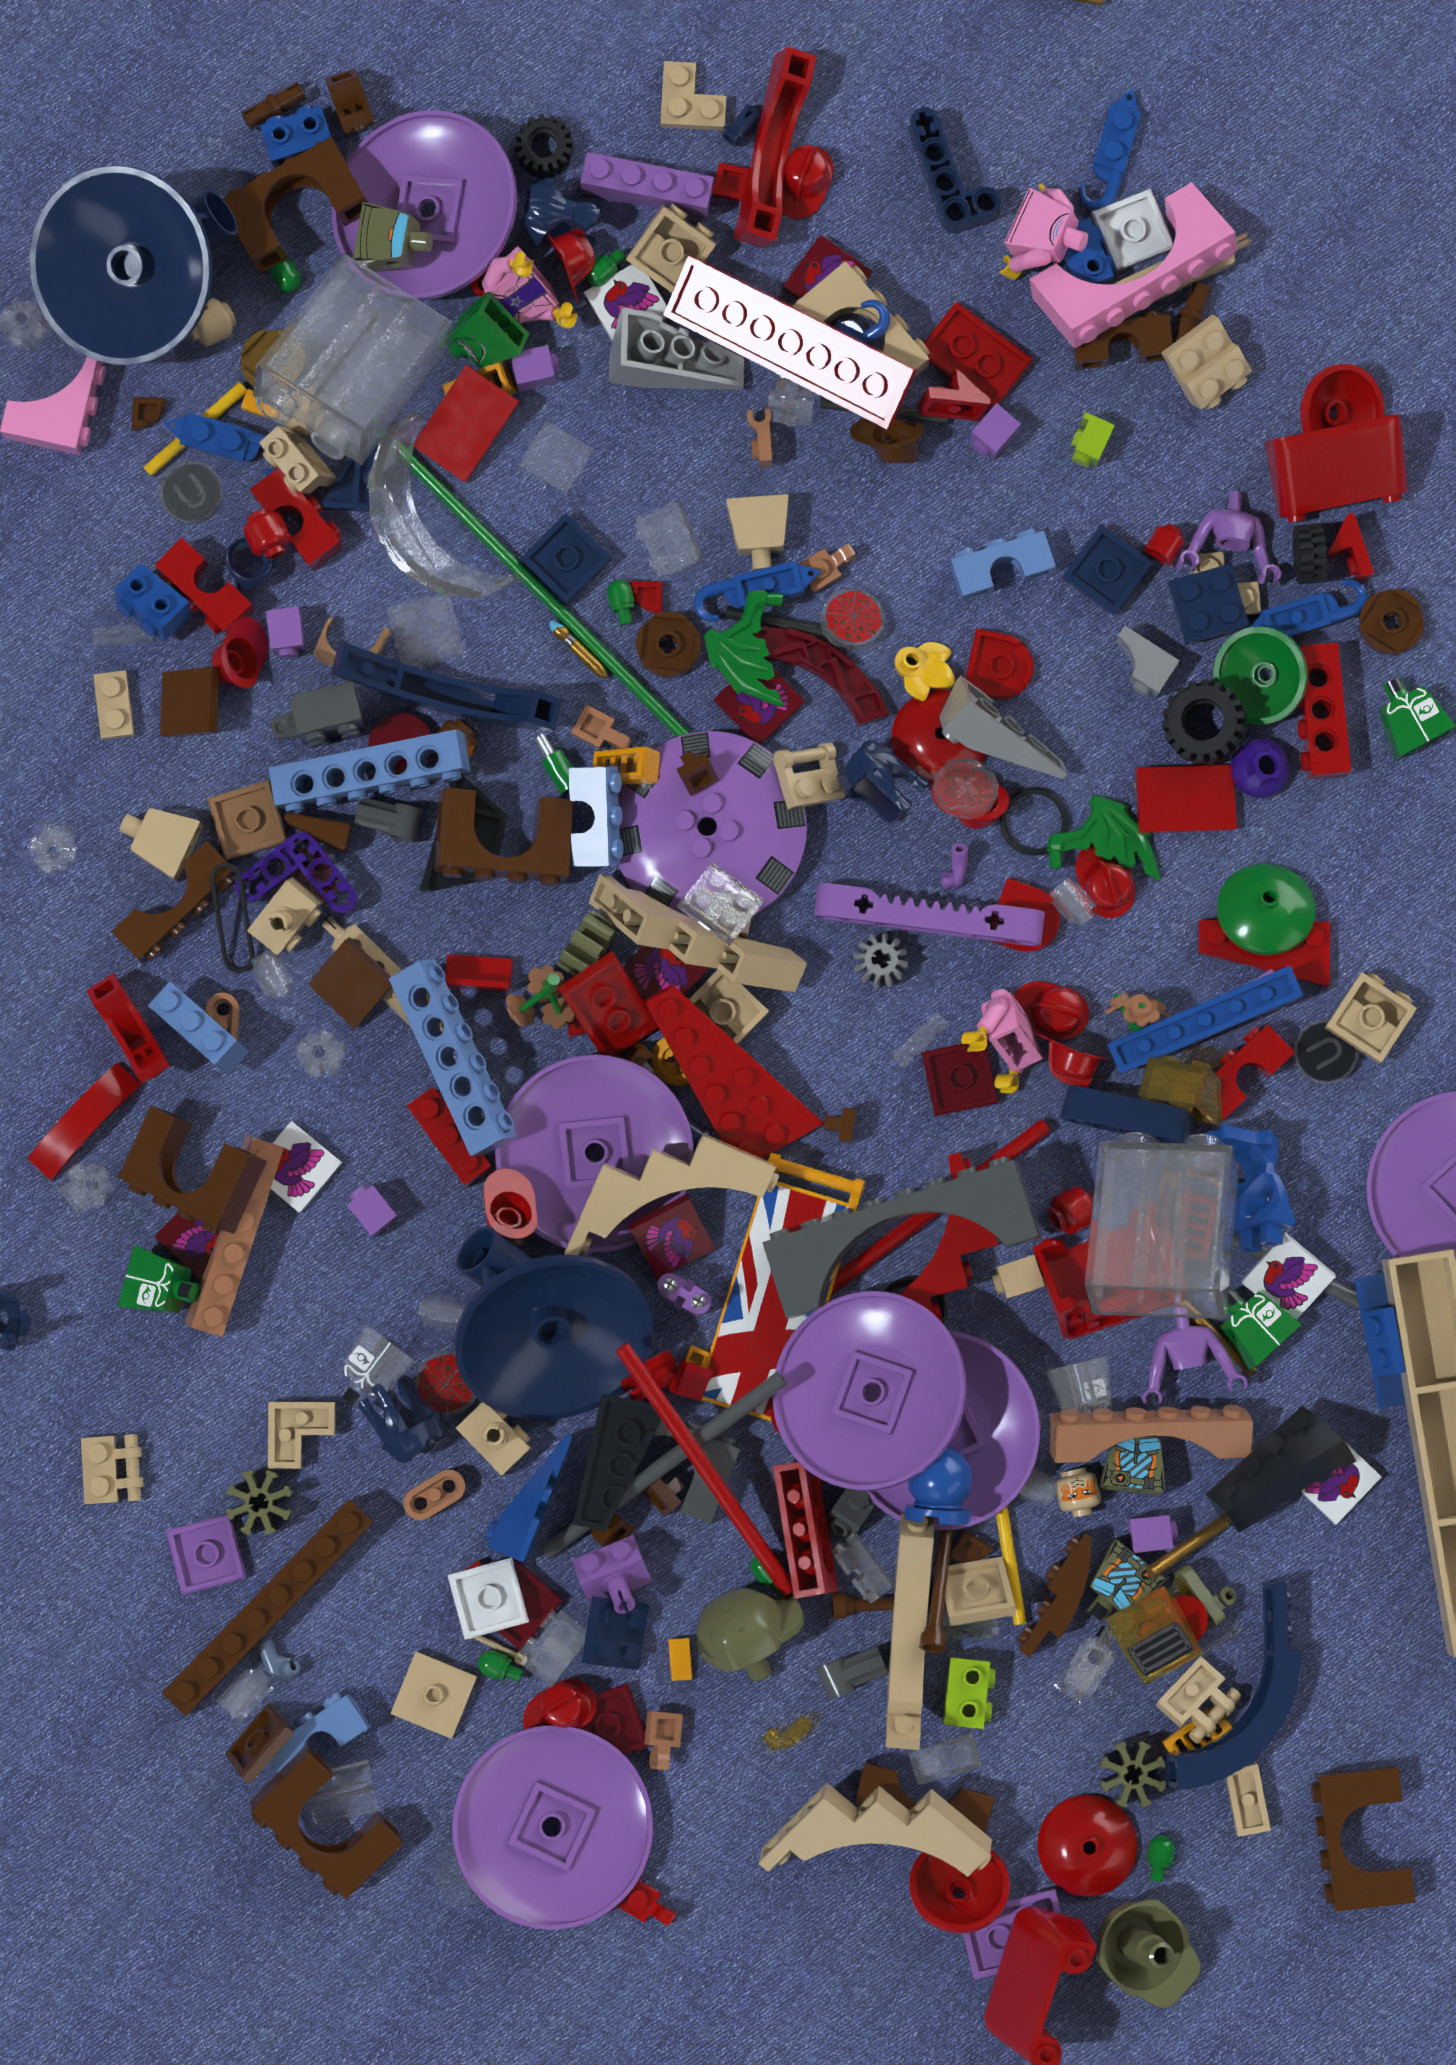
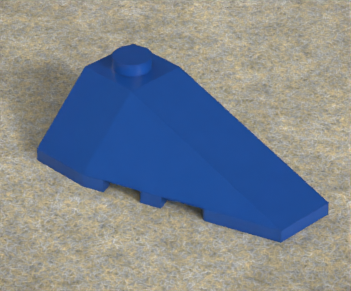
M567 1434L500 1515L498 1522L491 1521L485 1539L490 1540L488 1548L521 1562L527 1561L573 1442V1436Z

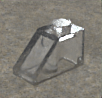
M247 1668L219 1696L216 1702L240 1723L245 1722L274 1690L269 1685L272 1679L259 1668H256L254 1671L251 1668Z

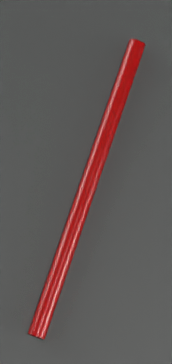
M1040 1119L976 1167L977 1171L990 1168L988 1162L1007 1156L1009 1161L1014 1160L1049 1134L1051 1130ZM941 1213L911 1215L840 1268L831 1296Z
M626 1342L615 1350V1353L783 1597L793 1592L791 1578L630 1343Z

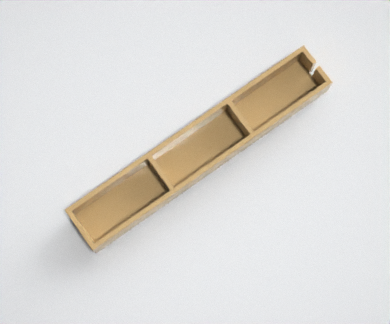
M1445 1249L1383 1259L1382 1266L1389 1307L1394 1306L1406 1372L1401 1373L1446 1650L1448 1655L1456 1657V1260L1454 1249Z

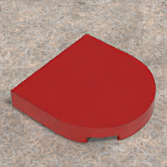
M976 628L965 679L994 700H1007L1018 696L1026 689L1033 675L1034 663L1029 650L1016 637Z
M1007 877L998 905L1036 909L1045 912L1041 946H1025L996 941L989 942L1022 953L1038 951L1047 946L1054 939L1060 923L1058 907L1046 892ZM993 916L990 924L991 930H996L998 925L1004 924L999 922L998 916Z

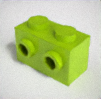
M949 1656L942 1721L944 1725L984 1729V1722L991 1721L992 1702H987L988 1688L994 1689L996 1669L990 1668V1661Z

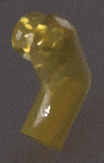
M800 1716L782 1734L776 1728H770L763 1735L762 1740L769 1746V1750L776 1752L796 1745L812 1728V1724L807 1718Z

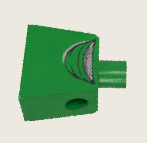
M488 291L458 317L450 333L452 341L449 342L448 347L453 357L459 359L467 355L476 366L485 367L520 355L529 337V333Z

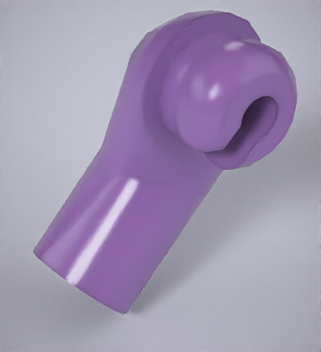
M956 843L951 848V872L945 871L941 874V883L944 889L954 888L956 890L963 883L968 865V848L965 844Z

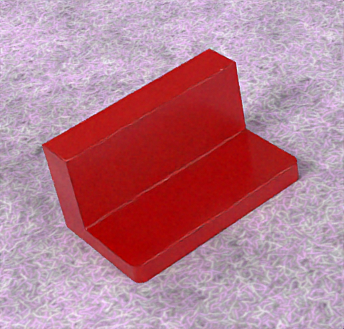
M447 954L446 984L451 989L510 993L513 959Z

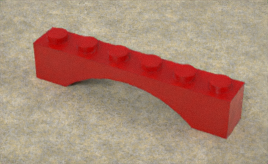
M788 46L774 55L733 238L735 240L760 248H764L776 241L783 211L782 187L785 164L794 128L811 85L816 55Z

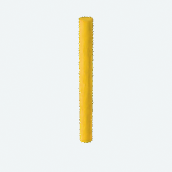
M238 382L201 416L216 420L246 393L247 389ZM176 437L143 467L144 470L152 477L186 446L180 445V440Z
M1006 1506L995 1515L1002 1556L1016 1608V1615L1012 1616L1013 1624L1021 1625L1026 1624L1027 1621L1008 1506Z

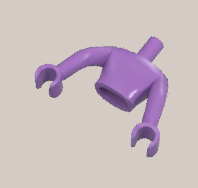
M1231 492L1229 494L1228 509H1212L1207 513L1195 532L1188 549L1181 553L1176 563V569L1181 570L1183 562L1189 563L1193 573L1199 563L1198 554L1210 531L1213 529L1216 545L1222 549L1245 551L1249 549L1252 539L1254 555L1261 572L1258 577L1260 584H1263L1265 577L1269 576L1273 579V586H1276L1281 577L1279 567L1269 562L1261 519L1241 511L1242 494L1239 492Z
M1186 1306L1174 1308L1177 1328L1161 1334L1156 1341L1150 1366L1149 1385L1142 1395L1144 1405L1147 1406L1146 1395L1150 1392L1158 1395L1159 1404L1162 1402V1393L1159 1389L1166 1354L1171 1360L1174 1370L1198 1367L1208 1364V1346L1228 1378L1229 1390L1233 1392L1231 1382L1234 1378H1241L1244 1381V1388L1246 1390V1376L1237 1372L1227 1350L1216 1333L1210 1327L1190 1326Z

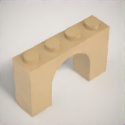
M845 261L792 306L827 324H830L838 317L848 314L865 316L877 324L880 318L879 312L873 307L862 308L861 303L867 300H877L885 306L888 303L878 290L872 292L864 283L867 281L866 276L856 265L851 268ZM889 312L890 325L883 334L885 345L882 352L916 368L915 378L929 366L927 355L930 352L919 338L914 341L906 332L909 329L908 325L898 314L892 316Z

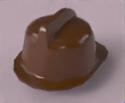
M866 418L857 421L850 428V435L855 441L872 446L878 458L882 462L889 464L915 463L918 459V439L925 432L924 426L918 422L897 419L894 420L891 429H885Z

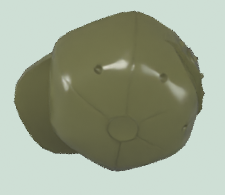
M748 1588L733 1589L711 1600L703 1608L696 1632L698 1651L701 1654V1658L716 1669L735 1672L745 1668L750 1681H762L769 1677L773 1671V1667L769 1664L767 1657L777 1651L782 1643L798 1634L804 1626L805 1617L797 1599H794V1595L791 1593L784 1597L782 1594L769 1597Z
M1154 1899L1127 1902L1106 1915L1097 1935V1947L1095 1950V1958L1100 1968L1126 1994L1140 1997L1156 2007L1167 2008L1174 2005L1198 1978L1201 1969L1199 1958L1189 1943V1932L1185 1925L1166 1905Z

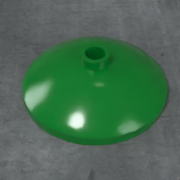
M1255 626L1233 634L1221 646L1214 662L1213 683L1216 681L1222 683L1224 687L1234 692L1246 711L1247 723L1257 725L1270 724L1284 719L1298 707L1306 692L1308 669L1301 649L1290 636L1275 628ZM1266 668H1269L1272 672L1269 680L1264 676Z
M1253 864L1236 871L1226 880L1218 896L1217 917L1223 932L1241 949L1258 955H1278L1296 948L1309 935L1315 920V901L1310 888L1296 873L1279 865ZM1269 896L1274 899V902L1268 903L1263 898Z

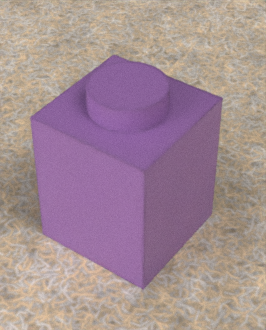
M548 345L522 350L520 355L511 358L518 392L556 384L555 374L560 373L559 363L556 354L550 355Z
M996 403L971 431L970 440L973 442L971 446L981 456L986 457L989 455L995 460L1020 431L1021 423Z
M299 607L266 610L272 653L274 655L279 654V658H293L299 656L298 652L306 651L302 613Z
M363 1185L349 1196L352 1201L347 1204L348 1208L373 1238L399 1218L374 1185H371L369 1188Z
M1170 1515L1127 1519L1130 1550L1133 1553L1173 1549V1541H1178L1176 1521L1170 1522Z

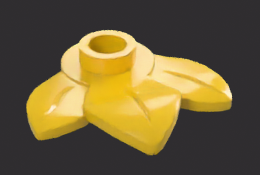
M926 642L918 648L908 646L900 649L895 656L894 666L897 672L904 677V688L912 697L924 702L930 688L944 689L953 687L955 684L954 674L948 664L945 663L952 651L947 646L937 642ZM906 658L914 659L916 665L908 664Z

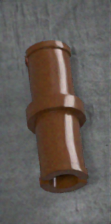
M295 81L292 85L274 95L271 93L265 95L263 101L245 111H241V115L249 129L253 130L267 119L283 115L282 112L307 100L300 84Z
M1193 282L1185 307L1181 308L1178 313L1180 320L1172 338L1173 343L1203 322L1204 316L1202 313L1212 288L1203 283Z

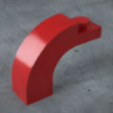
M114 973L86 990L94 1007L118 1041L141 1083L159 1076L163 1070L170 1066L167 1056L150 1027Z

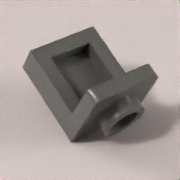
M845 1489L826 1517L827 1524L836 1535L852 1540L875 1504L866 1492Z

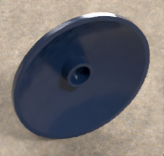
M107 166L81 173L66 182L54 193L44 206L34 228L30 247V275L38 305L44 317L59 337L76 351L89 358L109 364L130 365L162 357L179 346L191 334L202 317L212 284L211 251L237 234L238 226L236 219L226 202L214 191L206 190L189 202L168 181L140 168Z
M483 1227L476 1230L462 1245L457 1256V1268L481 1288L468 1302L458 1321L454 1340L455 1357L458 1370L467 1387L489 1407L513 1417L531 1420H554L579 1415L598 1407L602 1393L616 1396L623 1391L620 1382L624 1378L631 1376V1374L615 1353L617 1348L629 1342L641 1361L645 1363L653 1340L651 1310L641 1288L619 1268L605 1261L580 1255H552L532 1259L491 1227Z

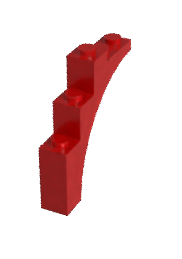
M961 1152L948 1155L951 1180L958 1178L957 1172L971 1168L969 1157L963 1159ZM949 1214L945 1233L933 1258L919 1277L899 1295L924 1306L942 1322L943 1318L939 1303H932L931 1297L969 1287L967 1281L972 1280L973 1276L969 1261H962L961 1255L998 1246V1237L971 1220Z

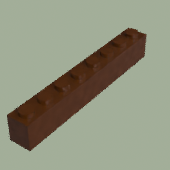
M349 1499L176 1677L162 1694L185 1716L190 1715L376 1521L353 1499Z

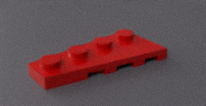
M1218 920L1198 921V954L1254 967L1265 972L1270 969L1276 972L1291 966L1296 980L1311 982L1326 988L1330 987V922L1314 921L1306 939L1288 952L1278 955H1258L1235 945L1223 932Z

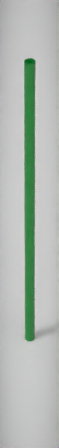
M396 436L387 443L386 446L676 737L690 733Z

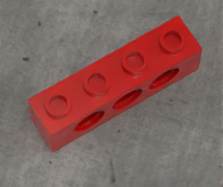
M1338 643L1299 646L1306 660L1308 676L1310 673L1317 672L1323 676L1325 681L1323 686L1315 687L1308 678L1305 695L1298 707H1301L1302 720L1297 721L1299 739H1304L1305 752H1301L1300 755L1302 771H1307L1308 780L1347 777L1351 772ZM1316 704L1323 705L1328 711V717L1325 719L1316 718L1312 713V706ZM1319 736L1328 738L1331 742V749L1329 751L1319 750L1316 747L1315 738Z
M799 1462L773 1466L794 1599L839 1592L820 1478L810 1473Z

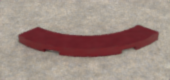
M760 625L761 630L758 633H753V636L758 639H764L766 642V648L770 655L764 657L765 660L785 662L798 666L827 683L847 705L857 727L889 717L886 705L872 681L867 679L851 658L836 647L811 634L791 628L781 629Z

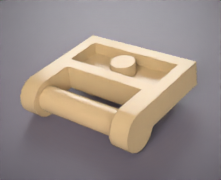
M822 743L817 748L793 752L787 749L775 752L773 758L788 810L835 802L845 798L844 791L837 780V774L839 775L835 763L836 748L832 743ZM819 761L821 769L793 773V764Z

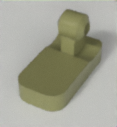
M1187 1564L1170 1575V1579L1180 1595L1194 1596L1203 1603L1208 1615L1206 1630L1217 1626L1226 1619L1222 1610L1232 1605L1237 1598L1236 1592L1232 1588L1224 1587L1212 1596L1196 1572Z

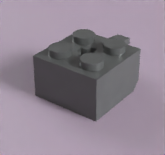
M353 681L296 694L290 704L292 711L270 719L275 740L300 738L303 745L309 744L311 748L324 746L329 743L328 739L341 736L342 740L356 738L361 735L360 731L367 730L359 695Z

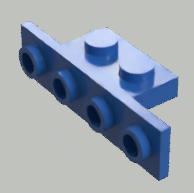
M1384 1272L1354 1278L1379 1409L1406 1404L1401 1373H1405L1406 1368L1394 1306L1389 1307Z

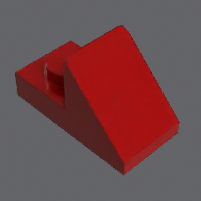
M955 369L945 387L927 388L917 404L918 413L921 416L980 421L990 406V398L959 370Z
M1352 512L1347 514L1326 554V558L1331 559L1347 553L1348 557L1345 558L1347 570L1350 576L1355 575L1356 580L1361 583L1370 580L1374 575V570L1355 514Z

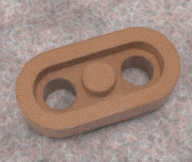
M224 992L213 995L207 1002L206 1013L239 1041L240 1005L232 995ZM223 1004L228 1005L230 1008L229 1013L225 1016H221L218 1013L219 1007Z
M454 1470L439 1472L406 1494L403 1503L405 1512L415 1520H426L462 1498L466 1490L465 1479L459 1472ZM447 1480L454 1481L456 1485L455 1490L451 1493H447L443 1488ZM419 1497H423L427 1501V1506L423 1510H418L415 1506V1501Z

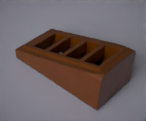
M289 812L285 813L284 820L290 827L308 833L313 838L341 852L348 853L353 831L349 824Z

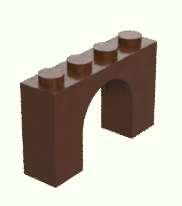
M332 137L323 142H316L314 147L298 156L286 159L282 165L270 172L261 173L254 181L241 188L231 190L227 196L222 198L232 211L238 226L237 235L260 274L273 268L276 264L289 259L272 226L273 211L277 203L289 192L300 188H312L321 191L329 198L344 226L358 220L361 214L362 202L368 203Z
M443 787L438 797L435 872H443L442 875L448 878H461L462 874L475 875V879L481 881H493L495 877L508 878V882L514 884L527 883V880L540 881V885L548 887L559 886L560 883H564L569 877L573 801L562 798L540 797L535 804L534 837L531 848L522 855L505 858L488 852L476 837L474 830L476 790Z
M150 1106L118 1178L130 1183L127 1189L142 1196H146L147 1193L153 1195V1203L170 1209L171 1206L178 1208L176 1213L178 1216L195 1222L196 1218L203 1221L201 1227L209 1232L219 1235L221 1230L234 1234L267 1161L242 1148L224 1143L206 1182L198 1189L185 1193L177 1180L176 1163L193 1123L167 1110Z
M306 1744L250 1800L252 1811L250 1815L262 1828L265 1829L267 1826L276 1833L274 1838L285 1850L289 1851L292 1848L300 1856L298 1861L308 1872L313 1873L316 1871L324 1878L322 1883L329 1892L335 1896L340 1893L347 1900L404 1843L402 1834L377 1811L354 1835L343 1842L322 1844L310 1839L299 1825L301 1810L305 1803L333 1774L331 1766Z
M1392 1765L1314 1774L1315 1783H1310L1312 1801L1313 1803H1318L1320 1816L1315 1817V1829L1317 1837L1322 1836L1324 1850H1319V1861L1321 1870H1327L1328 1883L1323 1884L1325 1903L1331 1904V1909L1335 1912L1416 1903L1411 1868L1400 1866L1375 1870L1360 1869L1348 1861L1343 1853L1340 1841L1342 1826L1347 1817L1356 1809L1367 1805L1403 1801L1399 1767Z

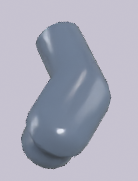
M272 1639L256 1645L266 1671L269 1674L285 1680L293 1679L299 1674L301 1669L299 1662L296 1659L278 1655Z

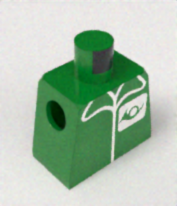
M1400 676L1383 685L1391 702L1379 710V715L1396 761L1450 733L1456 727L1423 685L1408 692Z
M134 1245L118 1306L138 1312L178 1314L182 1310L184 1301L194 1303L198 1299L200 1287L197 1283L189 1282L192 1273L191 1268L156 1251Z
M1232 1288L1219 1300L1221 1305L1232 1315L1220 1326V1329L1249 1372L1301 1325L1298 1320L1259 1291L1246 1302Z

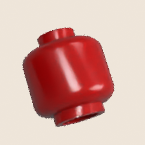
M268 508L249 515L246 519L247 523L243 528V533L252 553L256 556H266L268 560L283 555L285 553L284 548L291 541V535L282 515L278 512H271Z
M1073 1186L1051 1199L1050 1208L1047 1210L1048 1218L1057 1231H1063L1066 1234L1072 1235L1091 1226L1095 1222L1098 1202L1092 1192H1086L1081 1187Z

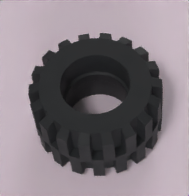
M1202 679L1201 683H1196L1195 680L1188 682V687L1183 689L1180 686L1176 689L1177 694L1174 697H1169L1167 700L1169 705L1167 709H1163L1164 722H1162V729L1165 731V738L1181 758L1186 761L1189 760L1195 765L1201 766L1202 763L1215 765L1217 761L1223 763L1228 760L1227 756L1231 753L1235 755L1238 752V745L1240 743L1243 744L1245 741L1244 732L1248 730L1246 711L1234 692L1224 687L1222 683L1217 681L1211 683L1205 679ZM1201 706H1215L1222 712L1224 718L1220 732L1209 740L1199 741L1193 739L1188 734L1186 728L1190 714Z

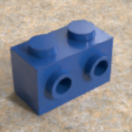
M313 105L299 108L296 114L287 117L283 115L273 116L267 119L265 124L259 125L274 169L282 165L286 159L298 156L314 147L316 142H323L331 137L321 105L317 107Z
M1090 217L1079 221L1077 230L1088 233V242L1082 252L1071 248L1067 249L1063 260L1060 262L1063 270L1086 282L1105 285L1112 284L1113 273H1116V267L1111 255L1105 256L1101 246L1104 243V239L1099 226H1093Z
M142 563L114 589L118 610L128 618L133 616L140 622L141 628L149 636L154 637L156 635L163 642L170 638L191 617L189 601Z

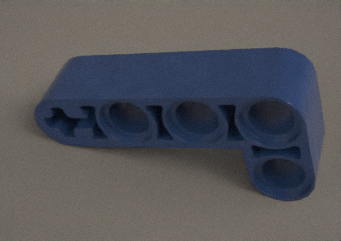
M921 107L915 110L911 115L909 134L943 229L949 233L956 234L994 221L998 216L1001 205V197L998 191L987 186L965 193L937 113L928 107ZM924 121V124L929 126V139L925 140L926 133L923 126H919V122ZM931 150H936L942 154L943 158L939 161H932L927 158L926 154ZM941 180H948L952 183L953 188L949 191H943L936 184ZM986 199L993 203L994 208L984 211L978 207L977 203ZM950 210H959L964 217L959 221H953L948 218L947 213Z
M1075 1085L1068 1086L1060 1115L1062 1120L1073 1124L1157 1141L1166 1149L1182 1153H1189L1197 1123L1196 1118L1190 1111L1180 1107Z

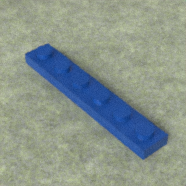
M1287 966L1110 1042L1107 1045L1121 1075L1301 998L1303 994L1291 966Z

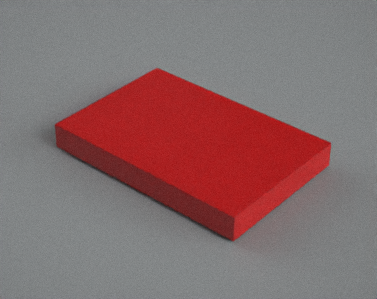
M957 301L924 341L925 346L930 352L927 355L929 364L948 378L951 377L955 369L959 370L990 398V406L988 407L990 410L996 403H1001L1033 361L1030 356Z
M465 365L412 446L467 483L520 404V401L469 365Z
M1231 765L1141 767L1135 769L1138 834L1235 831L1237 829L1235 787L1231 775Z
M612 951L557 987L600 1055L616 1057L659 1028L644 999Z

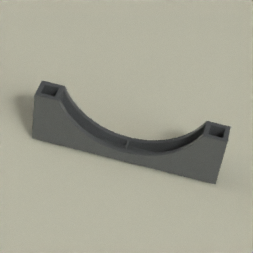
M1007 1156L988 1162L990 1168L977 1171L976 1167L967 1168L957 1172L958 1178L946 1182L945 1177L937 1178L926 1182L927 1188L914 1192L913 1187L903 1189L894 1193L895 1199L883 1202L882 1198H876L863 1203L864 1209L853 1213L851 1208H846L832 1213L833 1219L820 1223L819 1218L800 1224L802 1229L789 1233L788 1228L770 1233V1240L762 1243L785 1317L793 1319L814 1312L823 1306L828 1283L843 1256L864 1235L896 1218L920 1213H944L960 1216L986 1228L1010 1248L1041 1238L1040 1229L1018 1161H1009Z

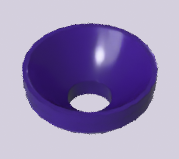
M1267 739L1248 741L1238 748V752L1232 757L1231 775L1233 781L1244 794L1250 797L1267 798L1273 796L1284 787L1289 778L1290 764L1284 750L1273 741ZM1263 756L1271 758L1274 762L1275 768L1270 775L1262 773L1259 769V759Z

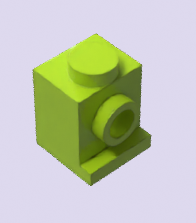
M1085 412L1080 424L1085 429L1078 427L1071 442V445L1076 447L1071 460L1083 467H1089V465L1096 467L1115 425Z

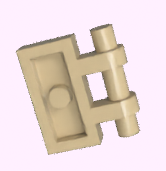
M137 1434L124 1435L125 1448L116 1449V1436L81 1438L85 1504L119 1502V1489L127 1488L128 1501H141L140 1487H144L143 1477H140L139 1457H142V1448L138 1447ZM126 1458L127 1478L118 1479L117 1459Z
M1200 1656L1162 1696L1156 1706L1180 1728L1190 1719L1195 1724V1728L1189 1733V1737L1198 1744L1205 1736L1209 1737L1216 1730L1215 1725L1224 1715L1229 1716L1235 1710V1704L1241 1698V1694L1234 1688H1231L1226 1694L1220 1691L1218 1687L1226 1678ZM1209 1699L1214 1703V1707L1205 1715L1199 1708Z

